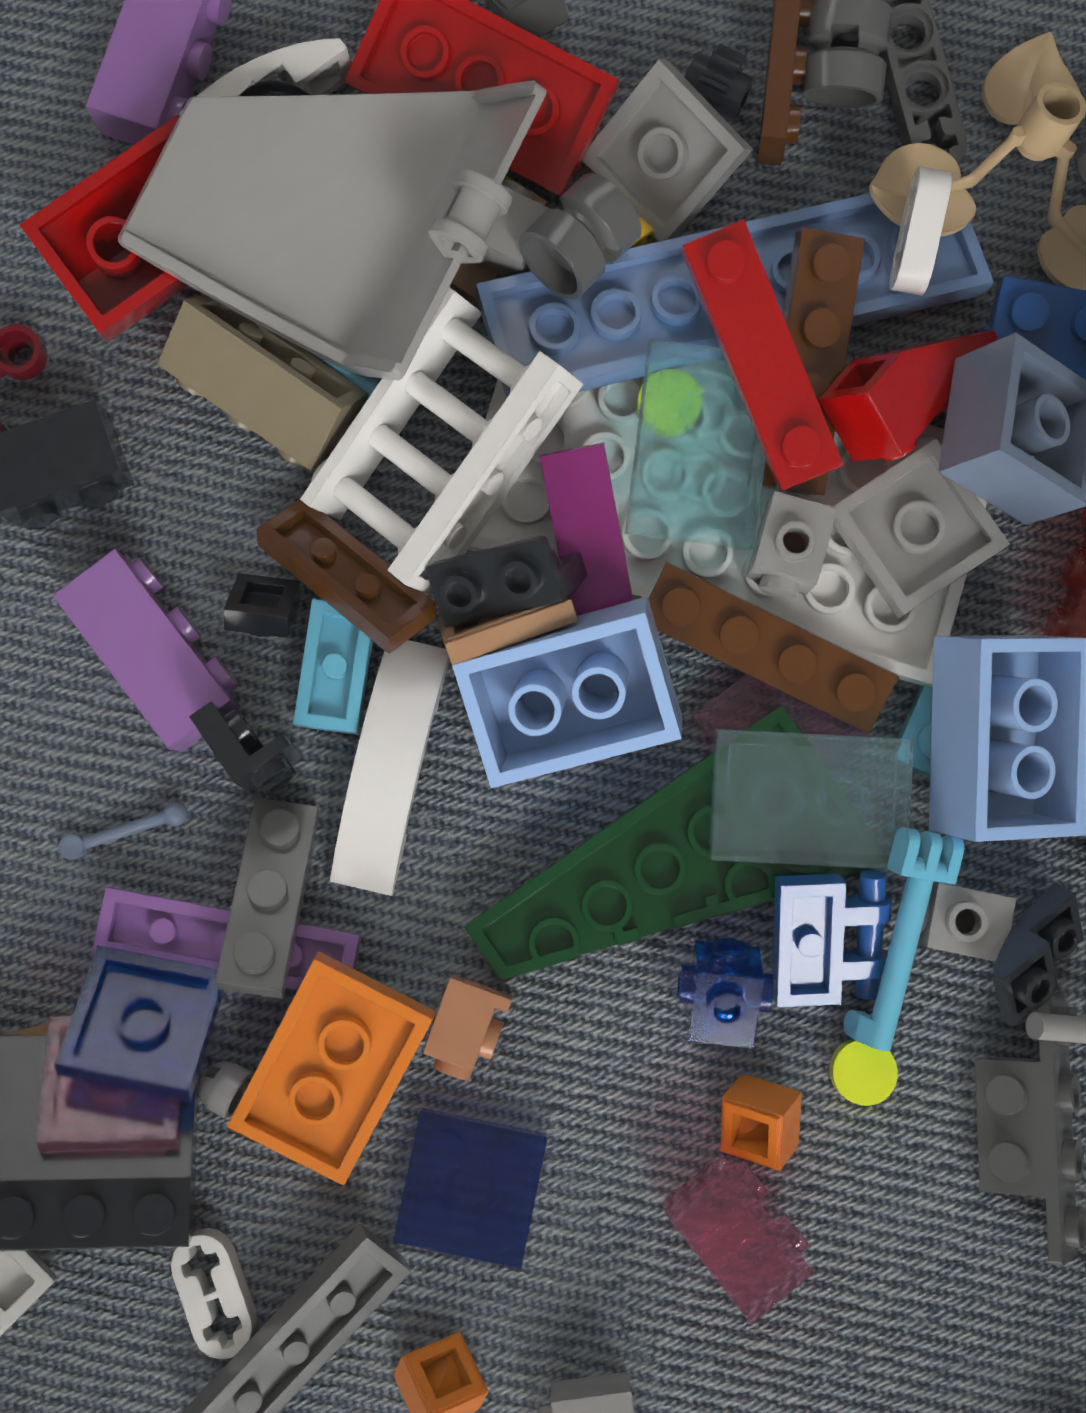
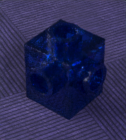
M720 938L713 942L695 940L692 965L680 964L677 983V1003L686 1004L688 1042L754 1048L759 1012H770L774 989L773 973L763 972L760 947L748 946L742 941L731 938Z

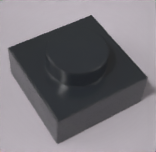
M238 573L223 609L224 630L249 633L258 637L276 636L288 638L300 603V581Z

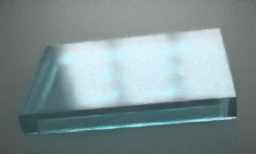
M652 338L648 341L624 534L754 550L765 456L722 350L716 347Z
M715 729L709 859L717 861L887 869L896 832L901 827L910 828L914 739Z

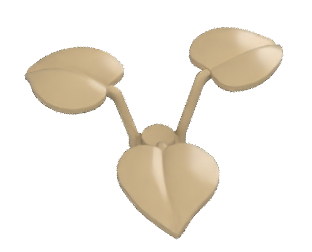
M1048 32L1026 41L1009 51L998 60L985 77L982 85V98L988 112L993 118L1002 123L1017 126L1013 128L1008 138L973 172L961 177L959 165L949 153L931 144L914 143L902 146L889 154L868 188L870 189L873 201L882 213L892 222L901 226L909 187L916 168L921 166L951 172L952 184L941 232L942 237L962 230L972 221L976 213V205L966 189L975 186L1015 147L1018 148L1024 157L1032 161H1043L1056 156L1057 164L1047 220L1053 229L1045 232L1038 241L1037 254L1042 269L1054 284L1086 290V205H1076L1070 208L1064 217L1061 214L1069 161L1077 150L1076 145L1069 138L1086 114V102L1080 93L1075 79L1060 57L1052 32Z

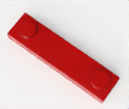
M740 220L682 245V255L778 491L783 492L842 467L844 464L745 220Z

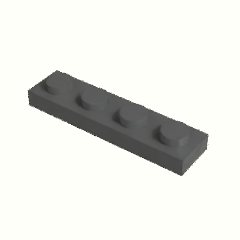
M359 1224L181 1413H278L411 1272L405 1258L362 1224Z

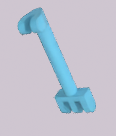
M901 827L896 832L887 869L901 876H907L873 1012L869 1015L863 1011L850 1010L845 1015L844 1031L852 1039L877 1050L891 1051L933 883L936 881L956 885L964 854V842L961 838L950 835L941 837L938 833L928 831L919 833L918 830Z

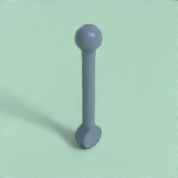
M170 802L164 807L162 812L85 837L77 834L66 835L59 843V852L66 859L76 860L82 858L86 854L87 849L166 823L173 827L180 826L187 819V809L180 802Z

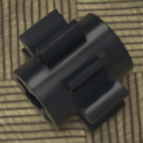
M719 44L717 50H713L711 57L697 52L684 77L723 118L735 122L750 93L754 77L742 72L746 55Z

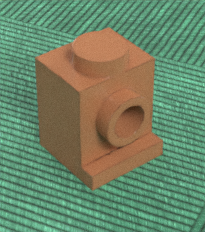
M453 974L447 984L423 1054L436 1058L433 1068L454 1078L469 1081L478 1056L491 1060L504 1022L492 1018L495 1008L508 1013L513 995Z

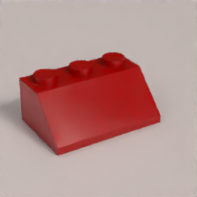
M179 114L20 224L25 234L107 343L189 286L122 247L118 242V236L180 117Z

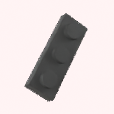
M255 797L215 979L218 990L283 999L320 817L318 806Z

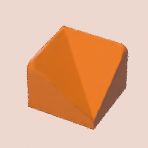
M750 1075L739 1076L722 1096L720 1151L781 1171L798 1147L802 1092Z
M460 1331L401 1356L394 1372L396 1383L410 1413H474L481 1407L489 1392Z

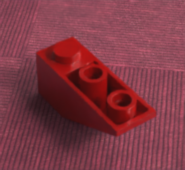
M993 330L941 339L851 360L820 396L818 401L853 461L872 459L893 461L899 459L915 448L918 442L917 438L932 419L948 407L955 359L995 342L998 337Z

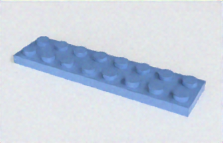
M870 193L745 222L782 314L785 306L795 234L802 227L865 238L851 327L986 295L994 283L974 228L970 222L962 230L940 237L932 275L923 296L890 290V273L900 226L882 213L873 201ZM721 228L630 248L613 264H606L605 272L576 300L565 299L555 294L543 285L531 271L476 284V298L482 312L481 315L488 339L525 367L532 363L539 351L584 384L579 392L652 375L662 370H673L723 358L724 355L681 252L682 245ZM502 383L507 399L510 394V388Z

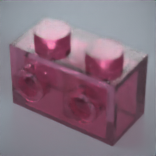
M721 1153L661 1203L669 1220L750 1324H753L814 1273L802 1256V1253L810 1248L811 1245L786 1213L776 1221L760 1202L769 1192L747 1163L742 1161L733 1168Z

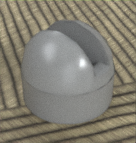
M221 1061L213 1063L208 1067L207 1071L210 1077L200 1078L198 1082V1095L201 1102L210 1111L229 1120L232 1118L254 1073L236 1063Z

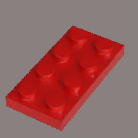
M380 0L343 81L364 94L476 91L506 84L535 81L547 93L508 170L559 197L569 189L620 85V81L616 77L469 0Z

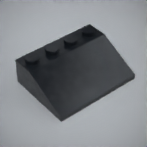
M200 1033L0 1035V1251L189 1247L194 1233Z

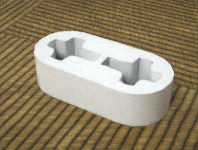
M921 166L916 168L909 187L889 281L890 290L923 296L934 268L952 184L951 172Z
M211 1228L199 1229L194 1231L189 1247H177L174 1251L171 1261L172 1277L193 1338L199 1349L212 1358L220 1360L232 1358L247 1344L255 1333L257 1326L256 1308L235 1248L229 1237L219 1230ZM201 1245L202 1251L205 1254L216 1252L219 1257V1262L211 1269V1277L215 1287L210 1288L202 1268L191 1270L188 1261L197 1253L196 1246ZM219 1298L227 1318L238 1316L241 1324L238 1325L233 1333L232 1340H228L224 1331L213 1333L210 1325L218 1316V1309L214 1299Z

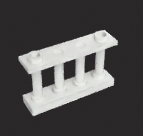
M450 287L405 376L401 380L381 379L328 459L316 468L311 484L300 499L309 507L339 520L350 509L398 548V556L388 571L405 585L434 596L426 574V568L435 561L466 553L584 385L540 351L532 363L525 367L473 330L472 327L482 312ZM457 350L510 388L509 396L492 420L487 421L435 382ZM420 403L473 442L471 451L455 474L450 475L399 436ZM384 456L435 495L434 504L416 528H413L363 488Z

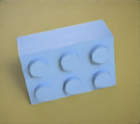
M648 597L577 616V622L452 666L491 788L682 739L683 718Z
M1047 635L934 636L929 803L930 831L973 842L1086 836V638Z

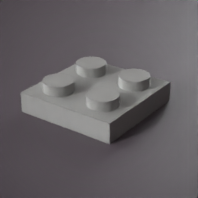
M658 59L591 143L583 158V162L595 174L608 179L631 201L638 216L643 217L655 230L654 237L660 242L677 238L753 149L668 60Z
M934 439L833 506L838 508L834 527L898 619L1010 545L978 497L938 472L942 446L937 439Z

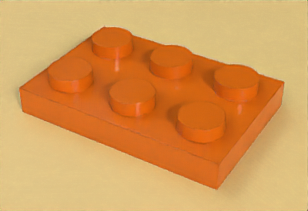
M318 951L227 1127L344 1186L433 1021L435 1010Z

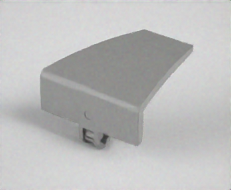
M527 81L476 91L190 97L118 236V242L122 247L197 291L343 370L358 376L401 380L405 376L461 263H480L483 261L488 251V245L485 240L497 216L507 214L512 204V196L501 186V183L547 91L535 81Z

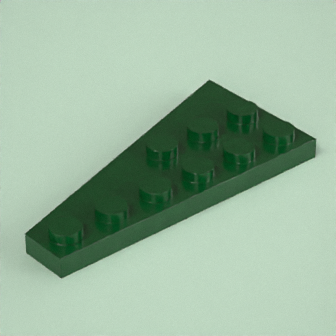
M781 705L774 708L464 925V928L499 979L505 980L576 959L577 956L614 945H623L671 928H680L771 901L775 897V876L840 874L843 878L865 870L886 867L889 858Z

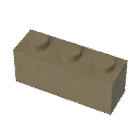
M200 294L183 301L157 363L158 366L176 377L177 383L184 390L191 394L205 397L225 411L228 419L233 424L242 429L254 431L277 447L278 453L285 460L298 466H304L310 471L328 459L360 412L369 395L366 391L303 348L227 308L205 294Z

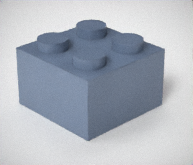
M1013 333L956 358L938 472L1025 525L1085 507L1086 380L1018 333Z

